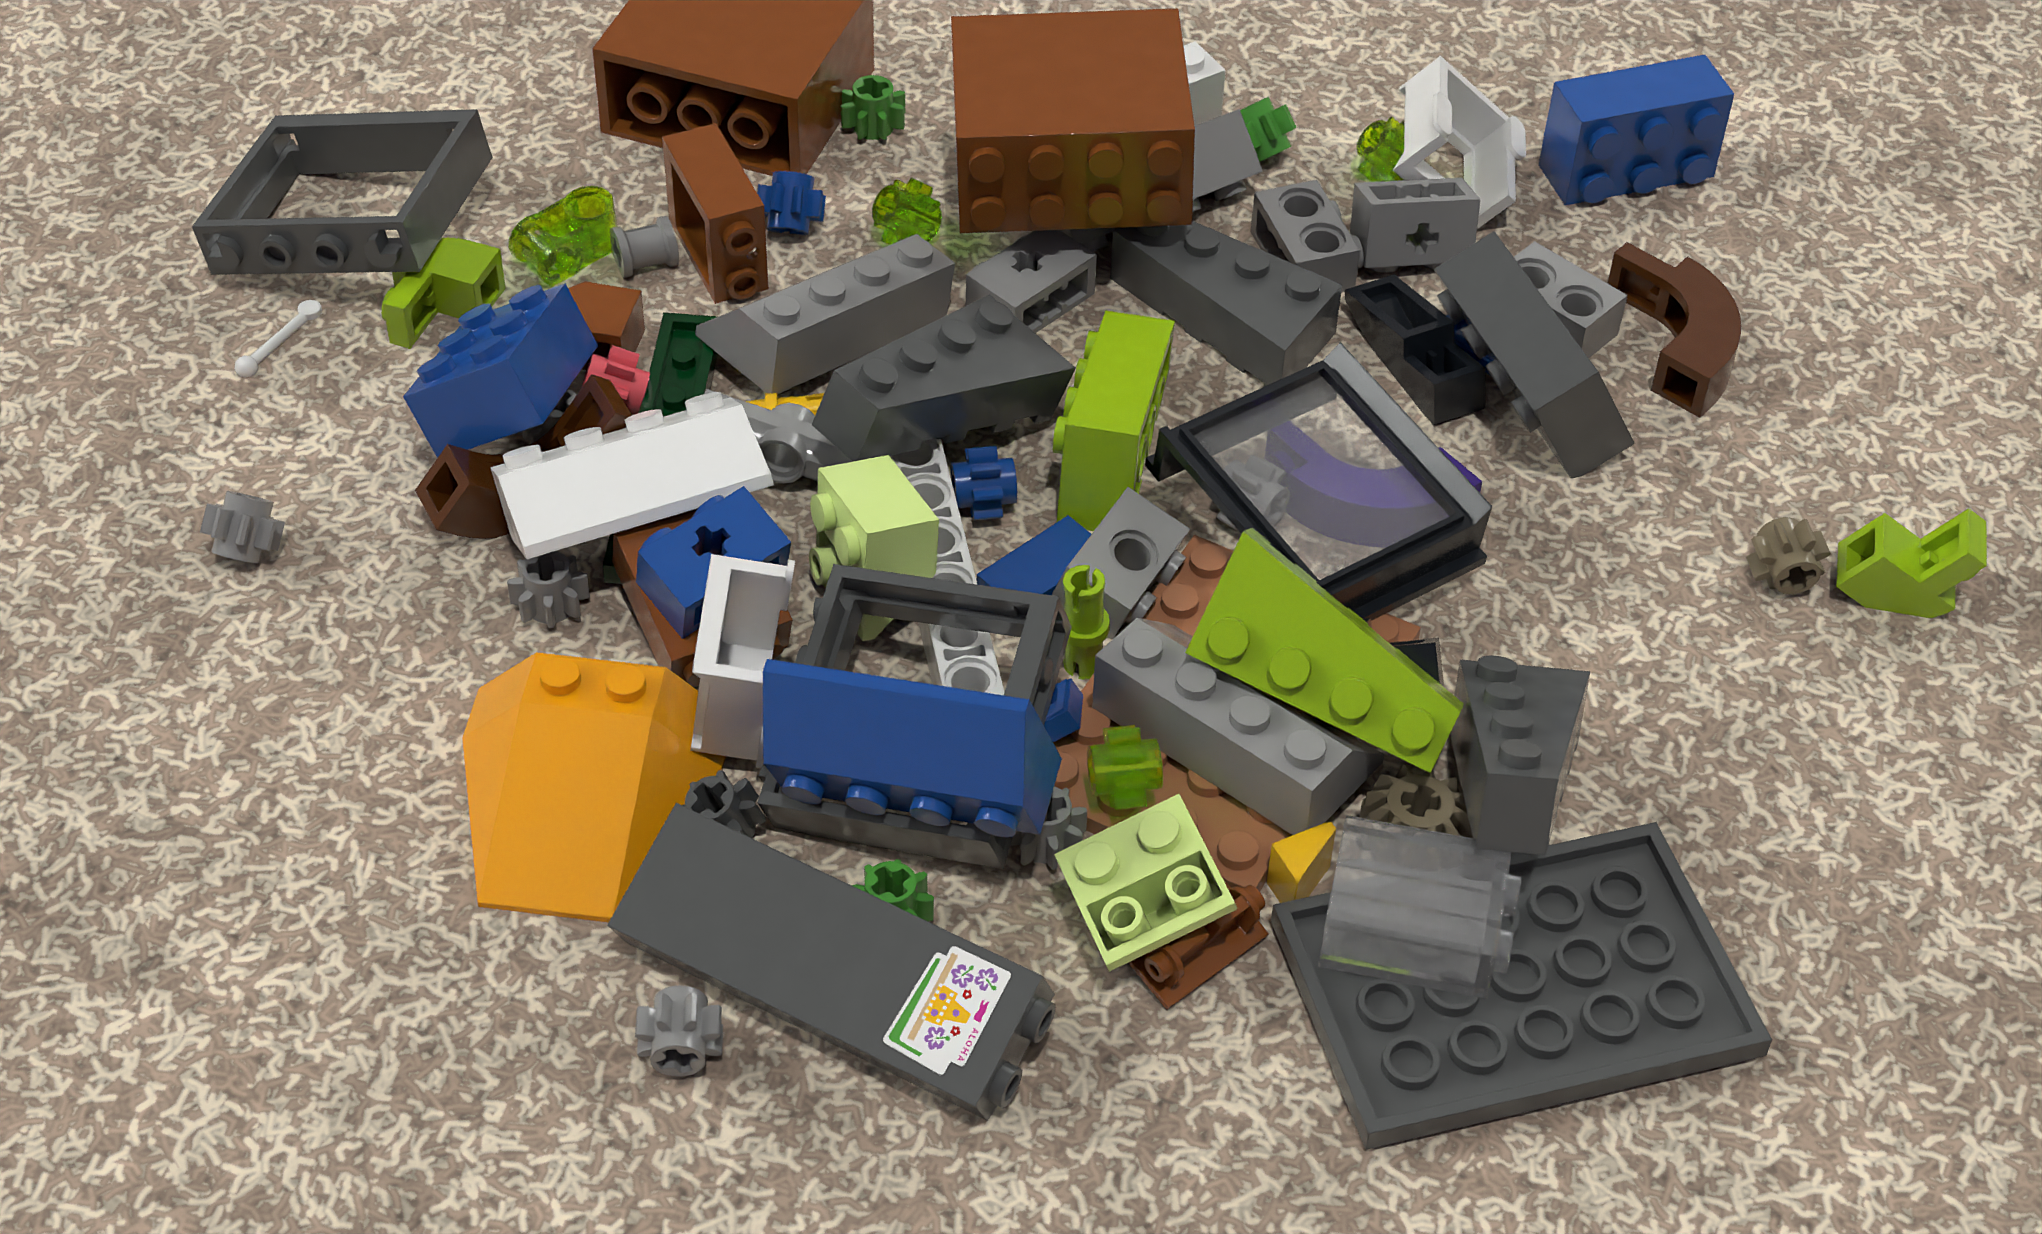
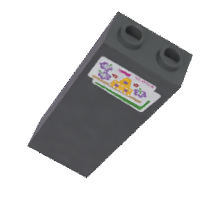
M675 803L607 925L626 943L987 1121L997 1106L1005 1108L1014 1097L1023 1072L1022 1068L1018 1067L1030 1042L1039 1043L1043 1039L1052 1023L1056 1010L1055 1003L1051 1002L1055 994L1042 975L678 803Z

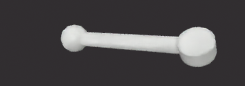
M315 300L301 302L298 305V315L252 355H244L237 359L234 367L237 375L240 377L255 375L258 371L259 363L308 320L316 319L322 314L320 303Z

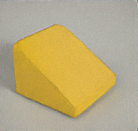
M1325 822L1272 844L1267 884L1280 903L1309 897L1330 868L1336 827L1332 822Z

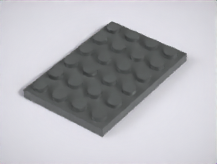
M1657 822L1548 845L1546 855L1514 852L1273 905L1271 923L1365 1150L1767 1056L1772 1042L1769 1032Z

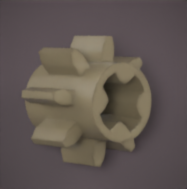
M1783 517L1766 523L1758 531L1757 536L1751 539L1756 552L1748 555L1746 558L1755 581L1766 579L1770 589H1777L1783 594L1791 595L1802 593L1818 582L1820 576L1825 573L1820 560L1830 556L1831 553L1822 532H1813L1807 519L1799 522L1794 518Z

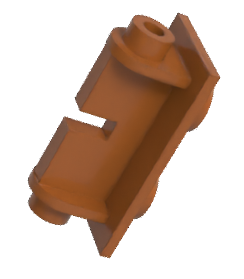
M1224 881L1237 906V910L1128 962L1166 1010L1170 1009L1269 935L1259 922L1260 910L1265 907V900L1256 887L1247 885L1244 888L1239 886L1231 888Z

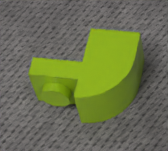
M441 238L420 272H392L394 287L390 288L386 293L381 308L382 318L386 321L389 343L411 349L437 313L460 318L463 314L483 304L493 306L506 289L501 250L466 239Z
M1968 508L1920 539L1892 517L1883 513L1838 543L1836 587L1865 608L1925 618H1935L1955 610V585L1961 581L1973 578L1981 569L1987 566L1986 521Z

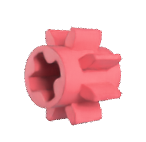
M612 345L607 358L592 354L581 388L591 374L611 380L632 414H638L646 392L650 372L636 368L640 354Z

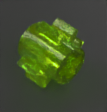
M1389 117L1387 122L1377 120L1365 128L1357 141V154L1364 159L1357 170L1372 182L1402 181L1403 179L1393 169L1404 153V121L1400 123L1394 117Z
M911 177L907 184L896 179L894 184L885 186L878 193L873 203L872 217L874 226L884 231L881 237L882 242L890 245L915 234L927 242L933 239L942 221L941 203L930 197L933 187Z
M1135 725L1103 728L1104 744L1089 745L1087 747V768L1093 796L1109 795L1110 807H1114L1115 810L1146 807V790L1162 789L1163 786L1162 758L1157 739L1141 740L1140 728L1135 727Z

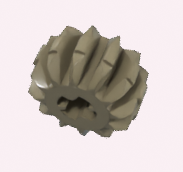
M1403 764L1400 771L1396 774V778L1380 774L1377 782L1373 785V791L1367 792L1366 798L1362 800L1359 817L1362 819L1360 836L1363 840V848L1375 849L1374 856L1376 857L1377 867L1391 863L1394 859L1399 861L1398 868L1401 877L1406 876L1412 870V865L1420 866L1422 872L1439 869V865L1444 867L1457 865L1461 861L1462 853L1467 852V847L1472 844L1473 836L1464 795L1459 793L1457 777L1440 781L1436 779L1433 769L1431 773L1425 771L1420 775L1414 774Z

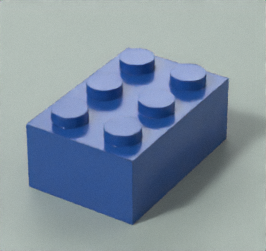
M1706 55L1556 81L1553 85L1538 165L1565 206L1582 202L1597 203L1608 197L1634 192L1644 194L1656 188L1686 182L1689 184L1700 183L1707 178L1715 176L1734 99V92Z
M566 283L545 291L541 285H535L514 295L507 305L493 309L490 304H483L463 314L458 319L460 323L459 328L439 342L438 347L440 351L438 354L418 368L417 373L419 377L404 394L403 398L437 458L447 444L469 450L543 424L593 354L598 344Z

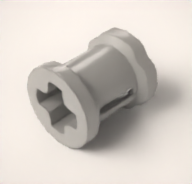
M668 216L657 217L656 224L626 231L620 226L610 229L613 256L623 278L631 277L635 269L666 263L669 267L679 265L678 244Z

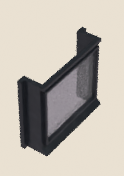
M1341 342L1324 360L1173 429H1170L1168 426L1160 428L1155 453L1146 457L1145 467L1158 482L1186 469L1241 534L1247 529H1255L1270 542V545L1294 565L1297 564L1315 579L1317 584L1362 619L1371 618L1372 621L1486 563L1487 555L1480 548L1493 506Z

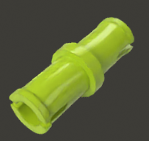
M1078 565L1070 568L1063 577L1064 610L1072 626L1065 649L1063 664L1066 672L1073 676L1076 672V663H1078V679L1082 680L1090 679L1094 674L1095 655L1103 649V641L1108 637L1110 631L1109 614L1104 609L1105 577L1099 569L1095 568L1092 573L1091 586L1089 584V565Z

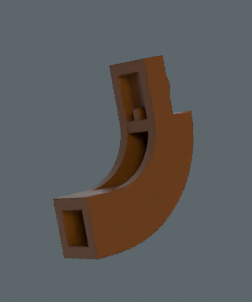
M1626 242L1614 252L1607 284L1627 295V304L1662 323L1675 337L1660 351L1651 391L1701 418L1720 399L1729 382L1741 336L1739 309L1724 284L1711 271L1687 256L1676 267H1673Z
M591 374L552 429L530 445H540L541 452L566 446L564 437L576 431L600 427L602 434H607L627 428L625 419L632 416L611 380ZM450 444L446 445L415 489L437 531L477 539H495L510 534L490 468L504 464V454H482Z

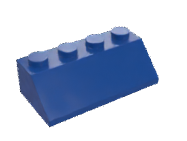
M766 659L763 668V764L782 787L781 790L786 796L807 804H819L822 798L844 801L851 808L871 815H882L886 809L908 812L915 819L935 826H947L950 824V820L974 823L980 830L1000 837H1013L1016 831L1040 835L1062 758L1029 699Z

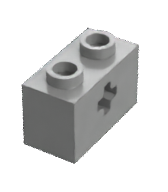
M1463 178L1354 183L1350 234L1356 235L1360 240L1364 256L1363 266L1377 272H1394L1400 266L1424 265L1427 268L1435 269L1476 242L1480 198Z
M1061 230L1032 231L1028 235L1018 238L1012 245L989 260L979 263L966 274V306L987 295H991L995 300L1007 306L1013 315L1034 333H1037L1095 294L1097 254Z

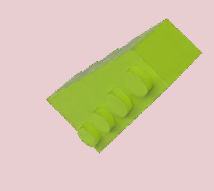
M1105 310L1098 332H1088L1084 359H1078L1074 387H1068L1063 416H1058L1054 430L1052 450L1054 453L1063 454L1057 522L1069 515L1086 530L1094 531L1127 487L1138 494L1140 493L1145 458L1149 455L1155 421L1158 418L1170 369L1174 320Z
M1250 528L1243 531L1185 653L1431 773L1464 703L1398 648L1395 649L1370 628L1367 622L1350 608L1347 609L1297 564L1294 565L1270 545V542L1255 529Z

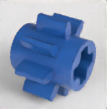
M776 171L773 172L771 186L758 185L757 194L764 204L765 217H768L767 230L776 233L789 231L790 234L808 235L810 221L823 222L826 195H823L822 190H813L815 180L813 176L798 172Z
M997 446L966 448V462L951 463L950 477L958 509L970 508L971 518L973 517L974 520L1003 518L1002 505L1017 503V477L1013 458L998 459Z

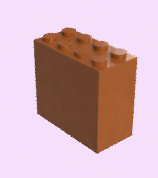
M628 0L592 48L601 133L663 148V136L716 123L743 169L770 176L776 171L807 174L841 122L842 90L853 91L852 87L856 80L871 75L874 71L873 0Z
M1178 8L951 16L960 233L1192 225L1195 126Z

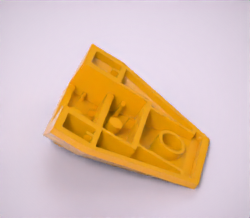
M538 652L478 689L462 737L478 907L609 923L675 803L685 805V798L690 789L689 784L708 776H716L718 770H723L726 756L690 751L698 690L667 667Z

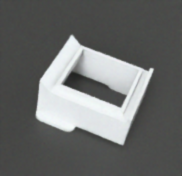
M1439 56L1399 87V91L1405 95L1404 153L1393 171L1403 180L1443 179L1444 177L1424 159L1449 142L1464 155V180L1480 198L1478 229L1516 202L1515 158L1522 160L1526 156L1525 128L1517 117L1511 116L1509 118L1444 58Z
M711 554L692 673L700 678L690 751L756 760V768L763 767V668L766 659H772L780 610L787 611L795 560H788L787 566Z

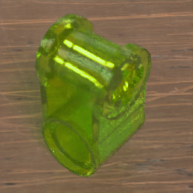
M584 186L571 191L566 197L540 212L525 217L515 226L509 237L508 248L511 254L521 262L529 261L537 268L539 278L551 287L576 275L579 270L613 252L610 229L618 227L613 196L602 187ZM535 230L539 231L541 234L538 235L537 233H535ZM554 265L557 268V270H554L551 267Z

